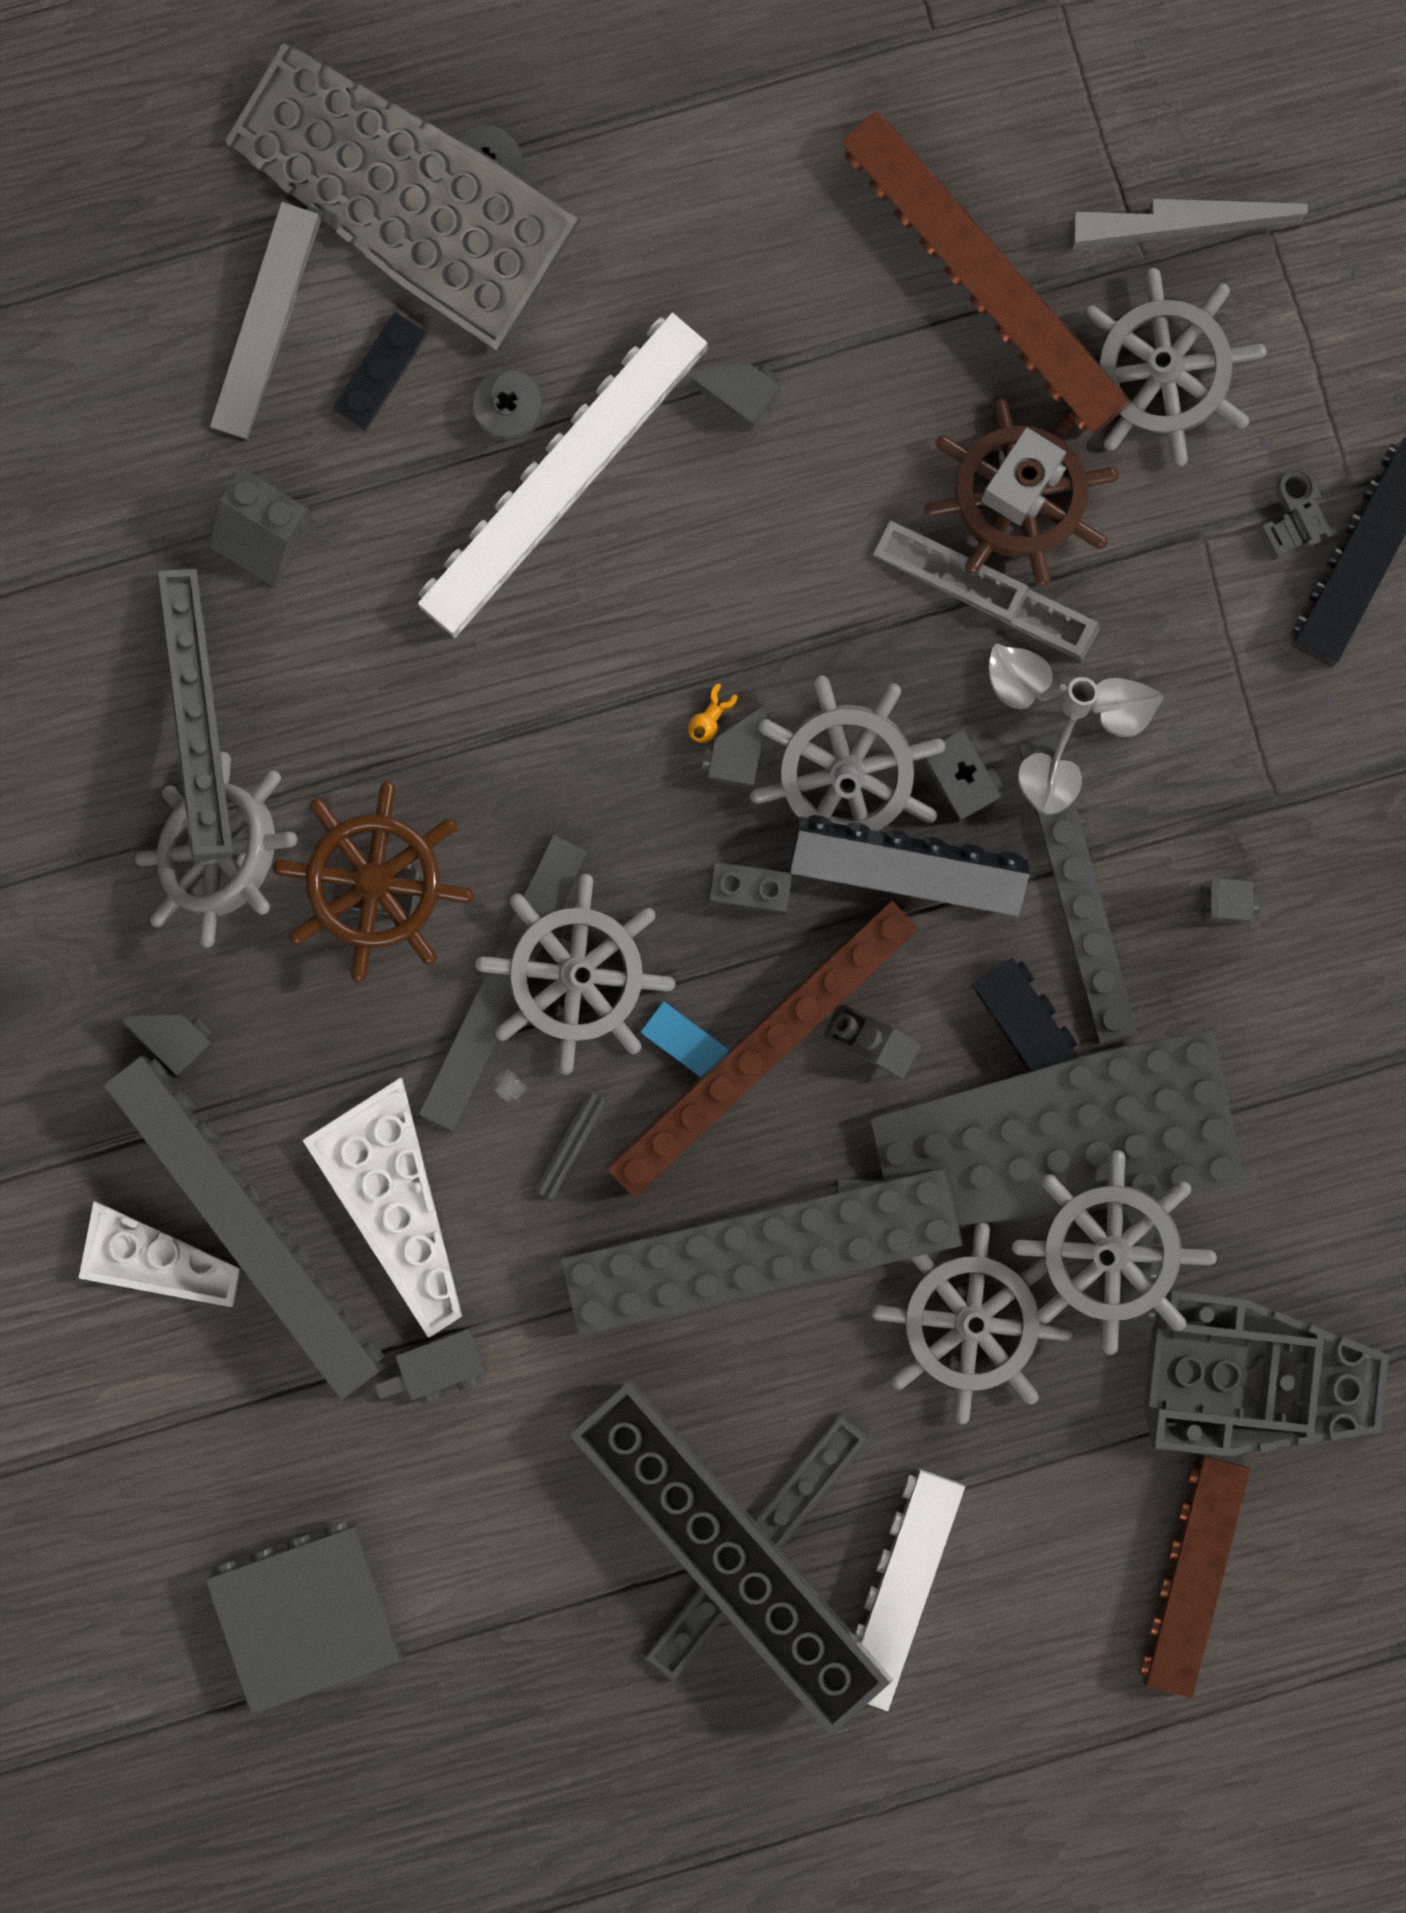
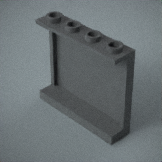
M346 1521L336 1523L324 1528L325 1536L314 1540L310 1539L309 1534L287 1541L288 1549L277 1553L273 1552L272 1547L250 1554L251 1562L240 1566L236 1565L235 1560L213 1567L214 1575L209 1576L205 1580L251 1714L402 1661L403 1655L399 1643L395 1642L357 1532L359 1530L357 1524L348 1527Z

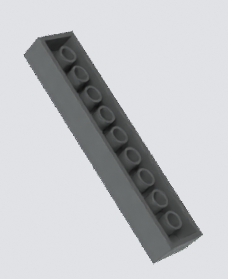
M143 1056L139 1057L106 1082L104 1087L339 1398L343 1400L385 1368L380 1362L385 1358L384 1354L372 1339L365 1342L357 1330L362 1327L360 1322L349 1308L340 1309L334 1301L338 1294L325 1277L318 1279L310 1269L314 1262L302 1246L293 1247L287 1239L291 1231L278 1215L270 1216L263 1207L268 1201L254 1183L247 1185L239 1174L244 1169L231 1153L227 1154L225 1152L223 1154L216 1145L221 1139L207 1121L204 1123L197 1120L192 1113L197 1107L185 1091H175L169 1083L174 1077L160 1059L157 1061L155 1058L152 1060Z
M945 1168L578 1254L561 1259L578 1335L581 1336L962 1246L963 1242Z
M634 1382L625 1384L569 1435L830 1736L837 1732L893 1681L892 1677Z

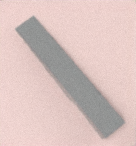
M1153 199L1149 207V214L1075 212L1072 219L1071 251L1299 223L1304 220L1308 213V204Z
M281 202L210 424L211 429L248 440L297 299L296 292L321 223L317 213Z
M891 520L873 553L874 557L1080 662H1083L1100 629L1097 621L1030 590L1027 585L985 565H982L976 574H969L965 570V563L969 557Z

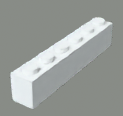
M919 1468L916 1477L909 1475L902 1497L908 1500L903 1514L896 1512L889 1531L890 1535L895 1536L891 1550L883 1549L876 1571L882 1573L878 1587L871 1586L867 1594L863 1609L869 1610L865 1625L858 1623L854 1632L858 1640L893 1679L885 1689L868 1703L886 1711L889 1710L965 1489L962 1483Z

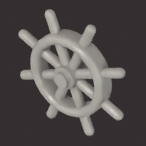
M1150 268L1145 273L1148 303L1131 310L1118 322L1095 306L1087 307L1084 312V316L1088 321L1108 334L1102 349L1100 366L1120 388L1119 383L1149 378L1132 400V403L1120 413L1121 417L1105 437L1103 444L1107 450H1115L1133 425L1149 432L1169 434L1173 463L1176 466H1184L1188 461L1184 431L1201 424L1215 412L1239 429L1248 426L1249 417L1225 400L1232 380L1233 364L1262 359L1266 356L1267 349L1263 344L1230 348L1223 330L1212 318L1230 293L1228 285L1224 283L1218 284L1201 308L1183 301L1164 300L1160 271L1156 268ZM1167 318H1176L1189 322L1171 347ZM1152 321L1156 349L1132 332L1141 325ZM1201 332L1208 337L1214 348L1212 352L1185 356ZM1122 346L1147 362L1117 368L1118 356ZM1216 367L1215 379L1211 388H1208L1187 373V371ZM1177 385L1201 402L1192 409L1181 413ZM1162 387L1166 416L1152 415L1144 412Z
M821 675L814 680L821 711L808 717L793 733L768 719L759 722V732L785 746L781 768L782 782L754 789L750 794V799L753 803L761 804L786 797L790 807L798 817L809 818L811 815H819L830 819L832 823L847 825L848 823L856 822L864 824L874 831H879L890 824L902 810L926 823L935 821L937 817L936 811L910 796L914 781L913 761L942 753L945 750V742L942 739L936 738L909 746L900 729L887 718L901 694L899 685L889 684L874 710L857 705L836 706L829 679ZM845 724L864 727L851 750H849L842 726ZM827 729L835 755L809 741L818 733ZM877 735H880L892 749V751L864 758ZM800 755L826 768L825 770L800 777L797 776ZM898 765L895 787L868 774ZM831 784L818 808L813 806L803 793L807 790ZM861 788L882 798L886 802L868 814ZM841 797L848 799L853 818L831 816Z
M220 752L227 804L233 803L239 806L229 819L233 849L232 858L195 861L184 874L183 861L192 860L190 845H186L189 832L185 800L178 790L171 785L165 786L162 790L163 798L173 811L162 829L158 848L140 851L135 856L136 864L141 867L157 865L161 885L167 894V897L151 915V924L154 927H162L179 906L201 915L199 942L205 948L212 947L215 943L217 916L231 913L246 902L251 905L256 913L260 915L268 913L270 909L269 902L258 889L270 869L274 849L293 847L297 843V836L293 832L275 833L271 814L264 804V801L280 783V774L274 770L269 771L252 792L229 784L231 757L227 752ZM248 823L249 837L235 839L241 829ZM221 871H223L230 879V882L220 890ZM205 875L203 896H197L192 890Z
M586 873L578 878L575 908L557 910L541 918L521 894H513L510 897L509 903L528 928L517 941L511 959L482 956L475 962V967L480 972L509 975L511 993L519 1009L496 1029L495 1035L497 1039L501 1041L509 1039L528 1022L542 1032L560 1038L558 1070L563 1075H568L573 1070L576 1041L597 1038L612 1031L630 1054L639 1053L641 1043L623 1021L634 1008L641 989L669 992L675 987V981L670 976L643 974L640 954L632 939L654 921V910L644 908L623 926L601 912L590 910L593 878ZM573 924L569 954L551 931L563 925ZM588 926H592L605 933L608 938L585 956ZM540 942L557 964L531 962L528 960L535 945ZM619 950L625 972L596 969L603 961ZM527 977L555 980L536 997H531L527 985ZM594 984L623 987L613 1007H611ZM566 992L563 1022L561 1023L550 1018L542 1011ZM581 994L600 1018L588 1023L578 1024Z
M1115 1150L1110 1154L1108 1185L1090 1189L1075 1198L1055 1176H1044L1042 1186L1062 1207L1050 1227L1047 1241L1016 1240L1012 1244V1251L1016 1255L1046 1257L1050 1278L1058 1291L1037 1312L1038 1321L1041 1323L1050 1322L1069 1304L1085 1315L1103 1320L1102 1349L1108 1355H1113L1118 1350L1119 1320L1137 1317L1152 1308L1160 1314L1173 1330H1183L1186 1327L1185 1318L1165 1298L1177 1279L1180 1265L1210 1266L1217 1260V1256L1212 1250L1181 1248L1177 1227L1169 1213L1191 1193L1190 1184L1185 1181L1179 1182L1159 1201L1143 1191L1124 1186L1125 1155L1120 1150ZM1108 1202L1107 1233L1086 1211L1087 1208ZM1123 1204H1127L1140 1210L1144 1215L1122 1234ZM1073 1221L1095 1244L1065 1242L1066 1234ZM1156 1226L1161 1236L1163 1247L1133 1246ZM1064 1258L1094 1260L1072 1279L1067 1271ZM1133 1262L1163 1263L1161 1273L1155 1284ZM1105 1272L1103 1302L1090 1297L1083 1291ZM1121 1273L1142 1296L1120 1303Z
M987 1223L976 1224L972 1255L969 1257L951 1259L938 1266L934 1264L927 1254L910 1258L924 1277L913 1290L907 1308L876 1305L871 1310V1315L875 1320L905 1323L907 1340L915 1357L911 1363L892 1377L891 1384L893 1388L901 1390L924 1371L928 1372L938 1381L957 1388L954 1419L961 1425L966 1424L970 1419L973 1390H984L1009 1381L1027 1404H1035L1038 1401L1039 1395L1020 1370L1030 1359L1038 1338L1069 1341L1073 1337V1331L1069 1326L1039 1323L1037 1319L1038 1308L1029 1287L1048 1272L1046 1257H1041L1020 1275L1006 1265L988 1259L990 1227ZM970 1273L967 1302L962 1299L947 1279L958 1274ZM985 1274L998 1279L1006 1286L982 1305ZM934 1290L938 1292L954 1313L924 1310L926 1302ZM1016 1298L1021 1310L1022 1321L992 1318ZM922 1325L950 1328L952 1330L928 1348L923 1336ZM990 1333L1020 1336L1019 1342L1010 1357ZM962 1342L959 1372L947 1368L938 1361ZM978 1344L997 1366L996 1368L982 1373H975Z

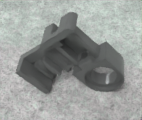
M1293 469L1284 474L1276 484L1277 498L1286 513L1282 516L1284 521L1275 525L1270 521L1258 529L1273 560L1301 545L1305 549H1309L1330 539L1338 531L1337 527L1332 530L1330 529L1316 502L1321 495L1312 477L1300 469ZM1295 478L1303 483L1305 488L1303 497L1293 498L1287 494L1285 484L1288 479ZM1307 539L1308 541L1305 544H1303L1302 541Z

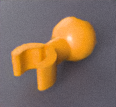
M716 684L710 694V704L705 712L696 714L689 720L688 733L696 742L707 743L712 741L718 732L716 721L723 712H727L735 706L738 698L737 695H733L729 702H723L720 706H717V694L721 689L720 684ZM695 732H698V733H700L703 737H702V738H696V737L694 736V733H695Z

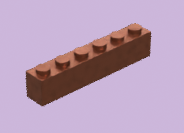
M1201 1454L1198 1462L1192 1461L1187 1477V1484L1192 1485L1189 1500L1183 1499L1180 1504L1177 1522L1182 1523L1179 1538H1172L1168 1552V1560L1173 1561L1169 1577L1165 1575L1162 1577L1158 1592V1598L1163 1599L1159 1615L1153 1614L1148 1632V1636L1153 1637L1150 1653H1143L1139 1666V1675L1144 1676L1143 1683L1147 1687L1193 1699L1250 1468Z

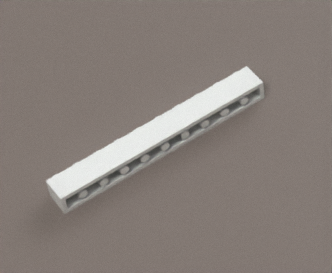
M673 312L666 320L660 317L651 326L646 334L650 338L641 349L634 346L621 362L625 367L615 378L609 375L596 390V393L600 396L590 407L584 404L579 408L571 419L574 425L565 436L558 433L545 449L549 454L539 465L534 461L520 477L523 484L513 494L509 490L501 497L494 507L498 512L489 522L482 520L469 535L473 541L463 552L458 548L452 553L444 564L447 570L438 581L431 578L418 594L422 598L418 602L420 609L452 637L456 638L707 351V342Z

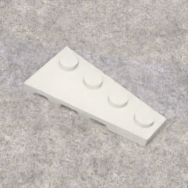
M93 1202L79 1273L80 1279L234 1307L241 1268L99 1202Z

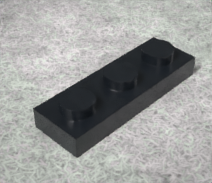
M394 311L337 400L333 410L367 431L426 339L427 331Z

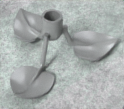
M996 643L989 657L988 673L992 689L997 697L1006 705L1022 710L1029 708L1035 698L1040 701H1046L1062 696L1060 706L1064 714L1069 717V720L1056 747L1053 758L1044 753L1032 754L1022 762L1018 770L1017 779L1021 792L1032 806L1044 815H1052L1065 810L1074 802L1081 790L1082 775L1079 767L1071 761L1060 760L1077 719L1085 717L1091 710L1093 713H1100V723L1109 733L1118 737H1133L1140 734L1148 726L1164 698L1162 693L1147 685L1121 678L1105 679L1096 685L1088 678L1078 677L1073 679L1068 687L1065 684H1061L1058 689L1044 693L1050 688L1053 675L1048 662L1037 653L1021 648L1006 647Z

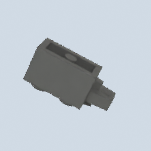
M471 1328L398 1354L395 1356L398 1366L391 1368L394 1377L375 1384L380 1399L400 1393L402 1401L408 1399L412 1401L420 1398L422 1404H426L444 1397L442 1389L457 1384L460 1391L481 1383L479 1375L486 1373L487 1370Z

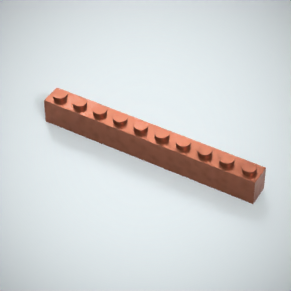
M875 110L841 141L848 149L844 156L858 172L863 168L873 178L868 184L883 201L889 197L898 207L893 212L908 230L914 225L923 236L918 241L932 258H935L938 254L948 265L944 269L946 275L956 286L960 287L964 283L973 295L969 298L972 305L983 316L989 312L998 322L994 330L1008 345L1013 341L1023 351L1019 356L1020 360L1033 374L1038 370L1048 380L1044 385L1045 389L1058 403L1064 399L1074 410L1069 416L1083 432L1089 428L1092 432L1099 433L1132 403L881 113Z
M886 901L732 1046L707 1072L697 1079L607 1164L605 1168L635 1198L919 929L893 901Z

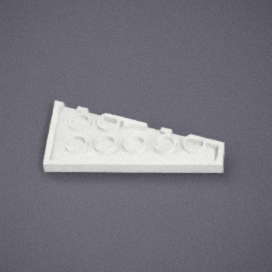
M401 1077L304 1139L303 1142L429 1338L462 1317L403 1078Z

